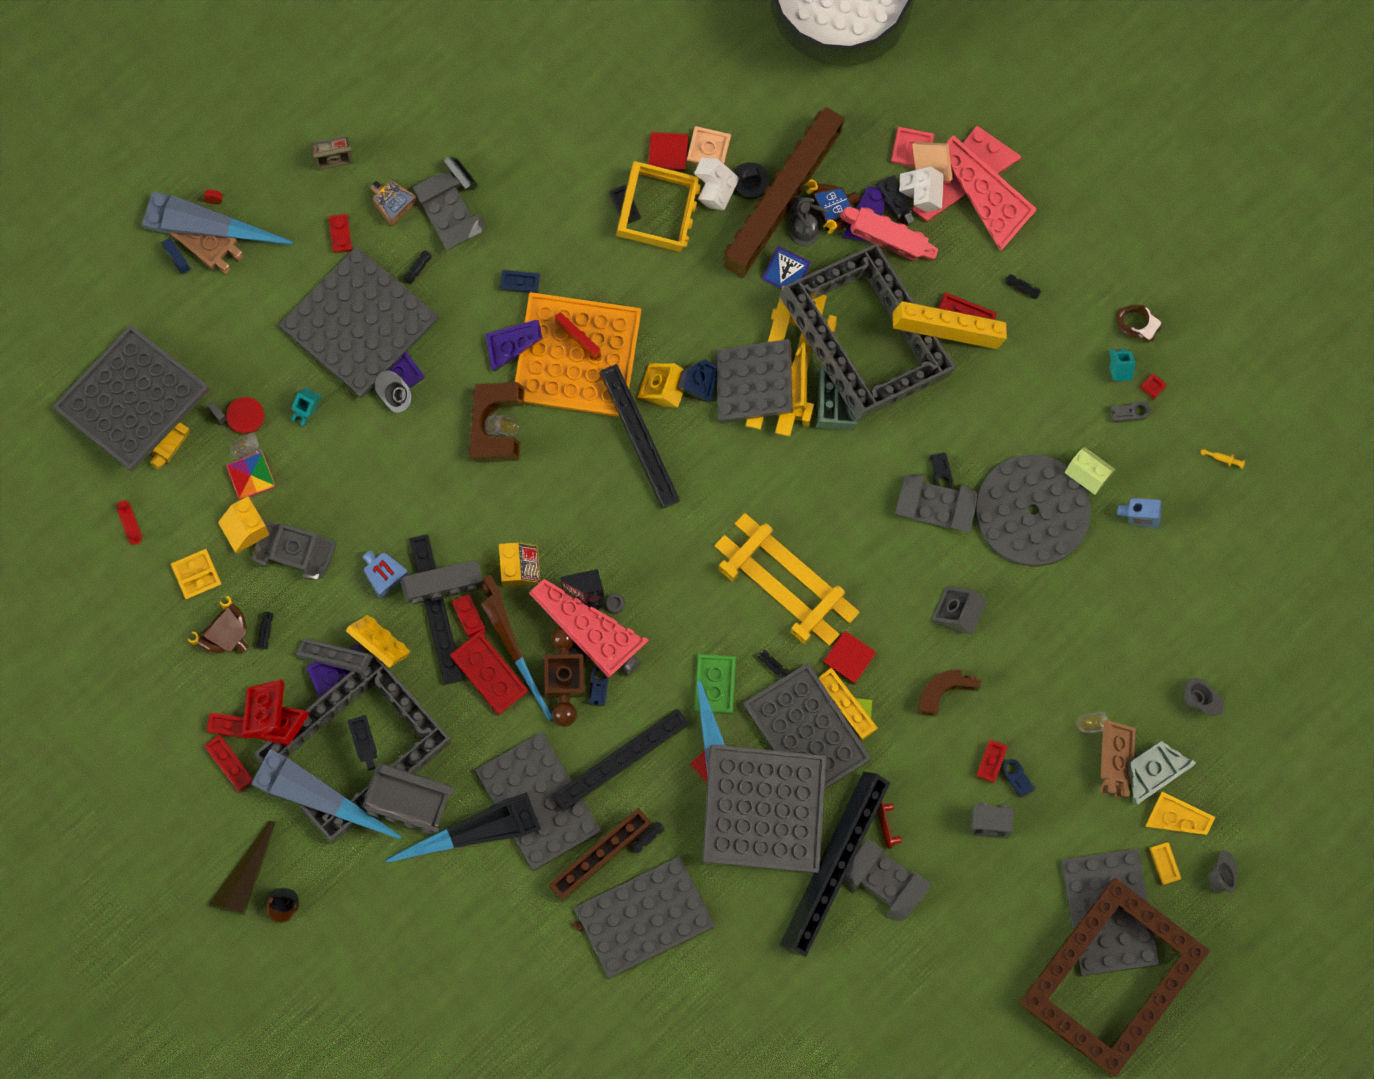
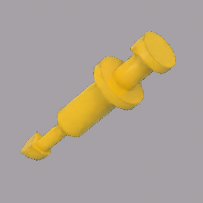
M1206 449L1201 450L1202 455L1213 456L1216 460L1228 463L1229 467L1234 464L1240 466V469L1244 468L1246 460L1234 459L1235 455L1233 454L1228 456L1219 452L1212 453L1206 451Z

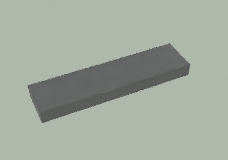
M305 638L296 652L298 658L362 674L365 673L372 659L371 655Z

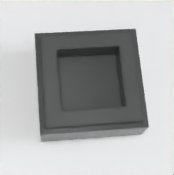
M212 402L208 405L209 412L220 425H223L226 422L225 415L215 403Z

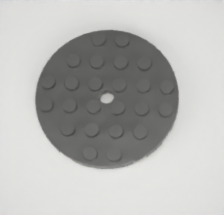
M1021 455L999 464L984 480L976 504L977 523L987 544L994 551L1005 557L1004 559L1018 565H1030L1031 567L1046 566L1069 556L1083 540L1091 518L1090 500L1086 488L1064 473L1068 467L1064 463L1043 455ZM1031 505L1039 509V512L1036 515H1032L1029 513L1028 508Z

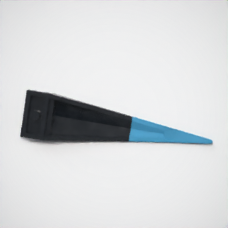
M525 792L512 798H506L387 858L386 862L472 844L520 837L538 831L541 827L528 793Z

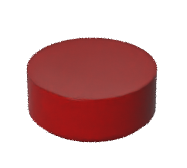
M213 189L204 192L203 200L210 204L222 203L223 195L221 192Z

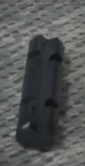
M424 250L420 254V258H417L410 267L409 272H406L403 278L407 283L412 284L416 279L415 276L420 274L426 266V262L428 263L432 258L428 251Z
M1009 274L1005 281L1007 285L1011 287L1013 285L1018 291L1026 295L1030 294V297L1033 299H1037L1041 293V290L1037 287L1033 288L1031 284L1020 278L1016 279V276Z
M263 612L262 614L263 622H261L259 631L260 639L257 642L259 649L264 650L268 648L269 642L267 640L270 638L271 622L273 621V613Z
M762 650L759 653L758 659L765 662V665L776 675L778 674L780 679L790 674L773 656L770 657L766 650Z
M660 822L652 825V829L649 828L638 838V841L635 840L630 845L635 853L641 852L643 846L646 847L657 837V834L660 835L665 830Z

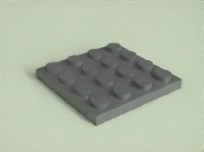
M789 339L717 350L718 421L720 423L793 413L791 341Z

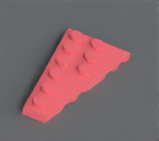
M978 126L974 128L963 143L997 174L1005 171L1009 166L1022 159V156ZM953 171V179L951 181H943L942 209L925 212L914 206L912 213L928 222L966 196Z
M545 579L529 592L537 603L608 678L649 641L645 637L642 638L636 635L633 630L619 625L616 620L597 609L581 603V600L569 596L564 593V590Z

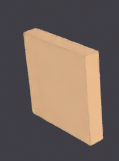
M695 126L686 162L698 165L701 158L705 157L718 158L724 164L731 134Z
M914 142L912 144L915 170L932 167L944 174L943 181H951L953 179L949 145L947 143Z

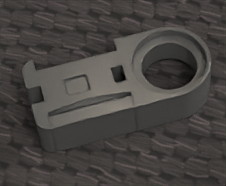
M1142 401L1131 402L1130 405L1114 407L1113 404L1110 408L1111 419L1113 423L1141 421L1147 418L1150 408L1147 403ZM1139 406L1144 407L1146 414L1140 416L1136 413L1135 409Z

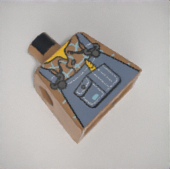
M377 180L370 187L376 194L373 197V204L391 227L417 203L414 194L393 181H389L383 186Z

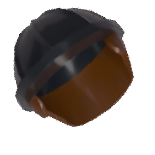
M277 888L265 900L268 916L271 920L278 923L288 922L299 907L298 894L289 888Z

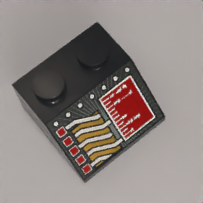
M598 569L560 577L564 593L573 598H578L581 600V603L588 607H593L597 610L605 607L603 587Z

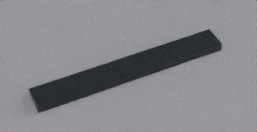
M618 364L600 370L601 378L661 508L664 509L680 502V498Z
M428 534L409 538L417 573L436 569ZM443 596L438 600L426 599L424 603L444 686L463 681L461 669L450 657V654L456 648Z
M676 709L552 795V798L562 812L566 811L689 726V722L680 710Z

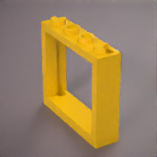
M634 161L630 171L616 236L681 252L683 247H687L689 236L686 234L687 229L691 230L693 219L690 216L691 212H695L697 201H694L695 195H699L700 191L699 177ZM638 174L690 187L678 241L626 229Z

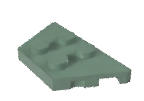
M1162 741L1157 742L1128 762L1134 804L1138 805L1196 764L1195 761L1181 755L1182 753L1171 749L1169 745Z

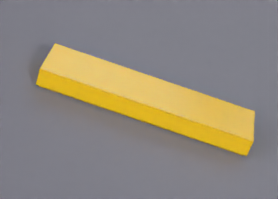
M832 668L818 677L840 712L862 740L878 729Z

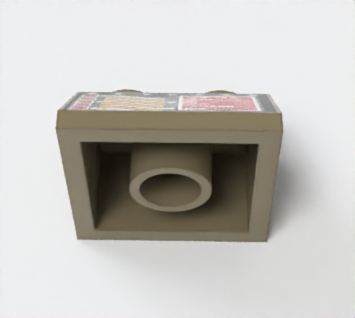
M336 136L331 140L320 139L315 141V143H311L317 171L353 164L348 136Z

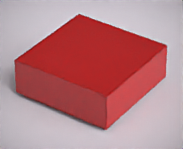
M1152 373L1140 388L1155 400L1167 387V384Z

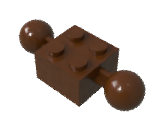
M558 627L551 636V642L558 650V655H544L545 698H559V704L554 707L552 717L557 725L568 727L577 719V710L570 703V697H584L583 654H570L569 649L574 646L575 642L561 627Z

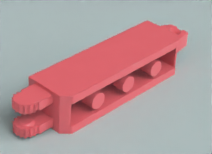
M849 206L840 213L841 220L851 224L850 230L852 234L874 244L877 243L878 246L910 261H915L920 257L933 261L938 253V248L928 243L929 238L925 237L923 233L912 231L904 224L895 223L887 216L875 214L870 208L861 207L857 210Z

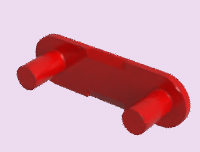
M120 501L116 509L130 544L137 545L142 541V534L133 510L128 501Z
M881 802L877 812L885 845L888 849H891L893 844L901 843L902 839L900 836L892 837L888 827L886 811L893 810V804L884 805Z

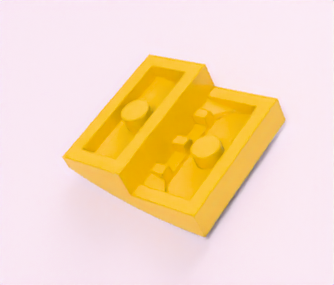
M207 549L171 563L185 599L221 585Z

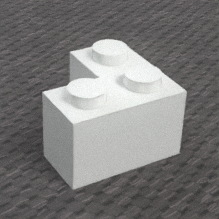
M702 157L694 173L705 182L698 200L708 209L725 210L739 177L718 158Z
M932 167L900 174L899 191L912 199L914 198V206L925 212L942 209L944 174Z

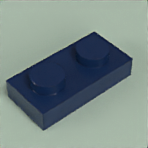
M502 270L500 290L538 293L540 274Z

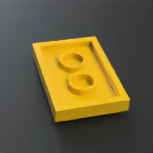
M368 615L349 625L346 630L348 634L389 668L405 659L411 652L404 643L394 638L388 630L382 628L374 618Z

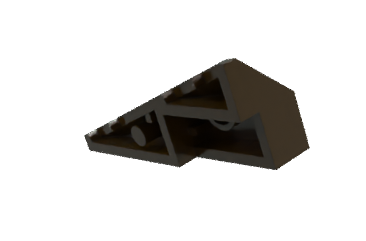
M268 821L208 906L245 916L275 822Z

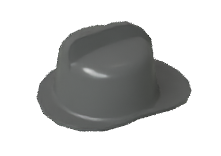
M810 208L807 213L801 214L814 229L811 232L797 216L793 215L794 210L792 209L790 214V233L794 242L802 246L815 243L820 234V216L818 211Z
M390 370L383 371L377 376L375 390L388 408L397 413L408 409L413 398L411 387L396 372Z
M1191 678L1187 681L1184 700L1189 708L1195 711H1203L1212 716L1222 714L1224 702L1216 692L1199 678Z
M1226 850L1219 853L1217 864L1208 872L1210 890L1212 892L1228 891L1229 893H1234L1236 891L1237 865L1232 854Z

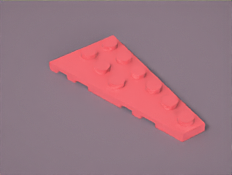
M953 135L946 142L949 145L951 170L1001 251L1037 209Z

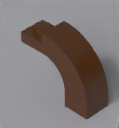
M950 670L937 675L926 685L919 701L917 715L937 717L940 698L944 693L952 689L979 691L981 680L969 675L962 678V670Z

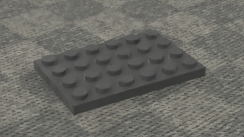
M809 663L743 703V706L773 751L826 756L824 790L872 760Z
M543 732L475 770L494 804L506 798H512L525 792L528 793L541 829L524 836L514 837L533 871L601 833L599 826L583 799L562 812L552 798L554 793L572 781Z
M1139 849L1061 860L1073 930L1105 887L1115 877L1148 902ZM1118 907L1079 958L1080 976L1158 966L1159 961L1154 934L1146 927L1140 926L1137 920L1128 913L1124 914Z
M680 856L574 907L608 979L715 927Z

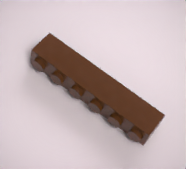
M638 808L549 884L550 890L561 902H564L651 827L652 822Z

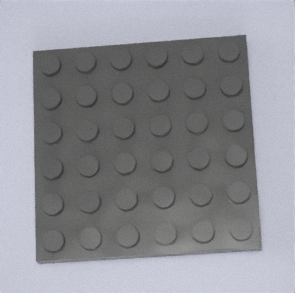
M356 246L279 324V327L362 398L375 385L377 376L383 371L390 370L404 356V353L440 318Z
M130 325L52 407L108 454L133 472L211 389L206 383Z
M711 744L702 863L819 873L826 756Z

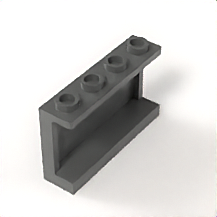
M378 762L362 807L367 810V814L376 817L381 814L385 816L386 820L396 823L397 820H400L407 827L414 828L416 825L422 827L421 831L432 834L434 831L439 833L438 824L448 795L452 796L455 788Z

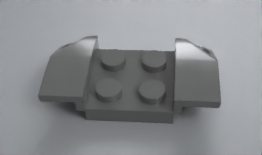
M451 172L435 175L413 187L447 251L485 231L484 219L478 214L471 216L457 190L464 188V186Z
M908 474L905 477L895 512L896 515L937 526L970 532L977 502V492L962 483L960 491L924 483V474Z
M264 520L269 536L256 543L252 559L268 567L270 561L303 570L302 577L305 579H322L330 565L337 542L322 538L313 532L283 523L275 524Z
M868 838L855 855L844 878L846 886L852 893L855 892L860 884L891 906L885 917L902 921L912 912L932 885V883L919 874L911 873L884 854L883 849Z

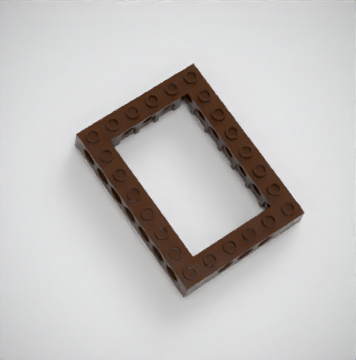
M1115 877L1105 887L1018 1002V1005L1110 1077L1114 1078L1210 950ZM1119 907L1124 914L1128 913L1139 922L1140 926L1146 927L1155 934V938H1160L1168 944L1172 951L1180 952L1182 955L1177 961L1173 962L1171 970L1165 977L1161 978L1159 986L1153 993L1149 994L1148 997L1150 998L1142 1008L1137 1010L1138 1014L1130 1024L1125 1026L1126 1030L1118 1040L1113 1042L1114 1046L1110 1048L1048 999Z

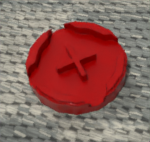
M240 397L234 400L228 406L226 412L230 428L242 435L258 431L265 419L264 409L261 404L250 397Z

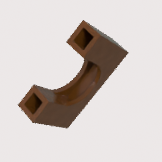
M520 383L475 384V390L473 391L474 408L471 411L473 419L472 427L470 428L471 444L468 447L469 457L474 461H519L521 442L514 437H489L487 422L491 414L501 407L524 406L525 387Z

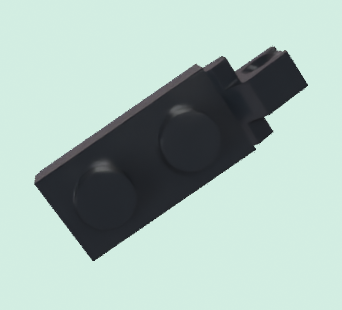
M895 175L879 181L877 186L882 192V196L893 217L900 218L902 224L906 226L914 222L911 214L912 209L905 195L899 191L900 185Z
M363 715L347 720L360 762H366L368 771L375 770L376 767L373 759L378 758L367 716Z

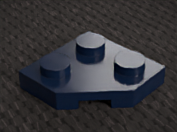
M705 359L682 371L678 389L705 402H711L717 378V365Z

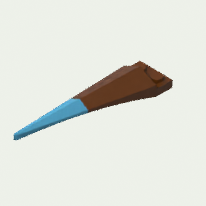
M488 575L483 579L481 588L485 596L490 597L481 605L550 721L553 719L552 714L540 695L522 658L505 611L501 592L492 576Z

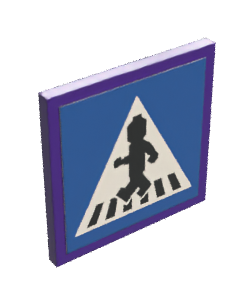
M777 246L762 280L782 289L783 286L805 277L811 262Z

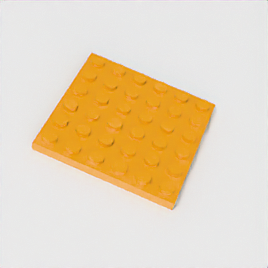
M530 292L525 323L539 320L542 340L519 355L515 382L525 387L524 403L619 417L599 372L618 364L628 388H630L642 308ZM559 312L600 348V357L597 360L555 323V316Z

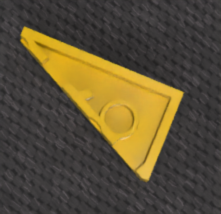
M802 343L795 354L796 358L792 364L793 409L807 407L808 345L806 343Z

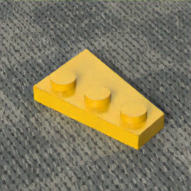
M1161 792L1145 827L1207 835L1215 817Z

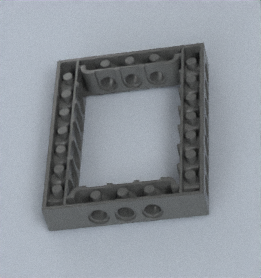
M877 243L785 285L779 294V297L857 421L948 378L956 368L937 337L900 330L921 365L911 371L910 369L897 378L892 377L882 385H876L871 392L866 387L865 380L859 376L855 369V364L851 363L845 353V348L841 347L835 337L836 334L831 331L825 321L826 318L822 317L815 306L816 302L812 300L865 276L892 319L893 311L901 301L915 304Z
M372 654V659L364 674L351 671L305 710L309 716L290 745L268 741L254 754L261 764L270 749L287 758L372 685L380 691L422 739L419 743L416 742L414 747L404 756H399V760L392 767L416 774L449 746L451 739L387 666ZM371 781L359 794L356 793L351 800L352 803L365 812L367 810L362 806ZM296 803L332 845L356 825V823Z

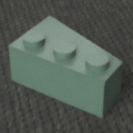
M821 367L817 373L816 428L853 431L857 426V421L824 367Z

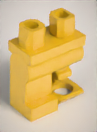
M179 422L151 452L154 455L150 462L151 465L160 469L165 463L168 464L189 435V428Z

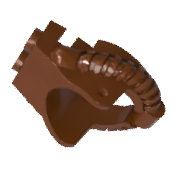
M1129 305L1124 307V309L1120 308L1116 314L1118 317L1117 326L1124 335L1126 334L1134 338L1138 337L1148 344L1150 341L1153 342L1156 337L1155 333H1159L1162 328L1158 317L1152 315L1150 310L1144 305ZM1133 311L1140 313L1146 320V327L1135 329L1129 325L1125 326L1124 315Z

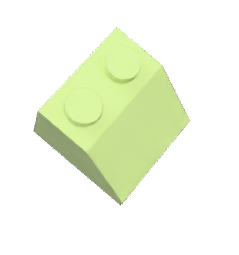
M1084 447L1073 458L1064 473L1096 495L1116 469Z

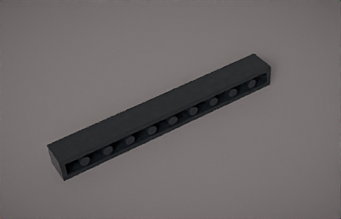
M863 771L820 860L819 873L813 874L779 946L792 954L807 957L885 796L890 782L877 773Z

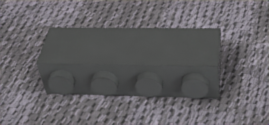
M477 560L404 576L400 583L406 604L412 603L417 605L430 598L431 600H438L447 594L455 596L464 590H468V592L476 591L481 586L483 579Z

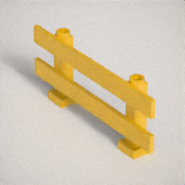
M826 295L812 300L816 302L815 306L821 315L823 314ZM779 298L777 309H773L771 319L774 321L768 342L785 340L788 325L798 327L783 301ZM829 315V319L825 321L831 331L835 332L837 316ZM801 333V337H800V340H799L798 348L802 345V343H806V344L808 345V349H807V371H808V367H809V363H810V359H811V355H812L813 349H812L811 346L809 345V343H808V341L806 340V338L804 337L803 333ZM807 402L806 408L793 409V413L781 414L775 433L790 437L795 419L801 420L802 426L810 427L814 413V404ZM764 417L747 419L746 427L761 430Z
M744 513L734 525L749 537V540L739 548L724 535L714 547L725 555L729 561L723 560L718 570L734 582L738 577V570L741 569L802 623L799 625L796 622L791 628L790 633L804 645L810 640L811 635L809 633L812 631L830 646L840 634L823 620L829 611L833 609L849 624L860 612L843 598L845 591L840 586L830 587L772 537L773 529L767 523L760 526ZM759 547L765 550L822 600L813 611L751 558L752 554Z

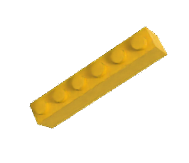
M903 301L893 311V329L998 349L1007 339L1006 322Z

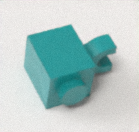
M1114 348L1110 349L1111 362L1109 370L1113 380H1132L1136 365L1132 352L1125 351L1124 348H1121L1120 351H1115Z
M306 387L299 391L291 408L296 411L291 420L295 421L300 416L302 418L300 425L305 426L308 417L316 412L322 396Z

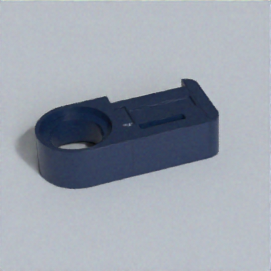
M171 238L163 241L164 249L183 275L190 271L188 263Z
M598 666L591 673V689L588 704L604 706L609 678L606 676L603 680H597L594 677V674L600 670Z
M1007 760L1002 767L1003 774L1018 796L1023 798L1028 793L1034 791L1035 785L1032 787V783L1017 760ZM1010 763L1017 767V771L1014 774H1010L1006 770V766Z

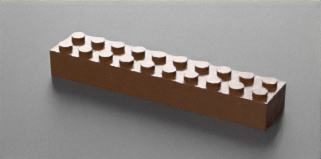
M826 106L823 111H818L814 118L815 123L813 126L809 125L804 133L806 136L803 140L797 142L794 148L796 151L793 155L787 157L783 170H778L774 177L775 182L773 185H768L764 192L766 195L763 200L759 199L754 207L756 210L752 215L749 214L744 221V224H746L744 228L736 232L734 236L735 241L732 245L728 244L723 258L726 269L741 278L745 277L790 210L793 198L796 195H800L805 187L804 184L811 179L841 134L845 117Z

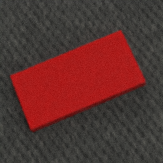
M481 631L450 654V657L498 716L528 692V689Z

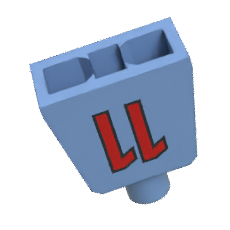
M1131 498L1130 505H1118L1117 515L1127 516L1129 524L1159 529L1162 513L1161 500Z
M370 550L362 557L368 564L363 569L364 573L380 599L400 584L404 576H408V571L385 552L376 557Z

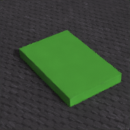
M698 654L694 712H700L697 686L698 681H700L712 713L733 714L736 656Z

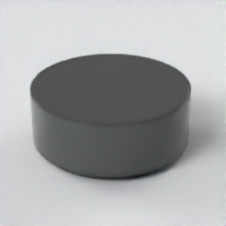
M619 594L609 595L606 599V609L612 614H618L623 611L625 607L624 598Z
M635 656L631 657L625 663L623 672L630 676L638 668L641 661Z

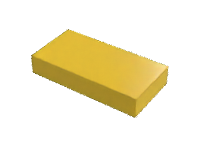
M1169 842L1149 848L1162 886L1181 880Z

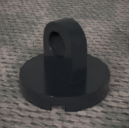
M747 162L741 164L734 171V174L739 177L734 189L737 194L746 199H756L764 194L769 185V175L762 165L755 162Z

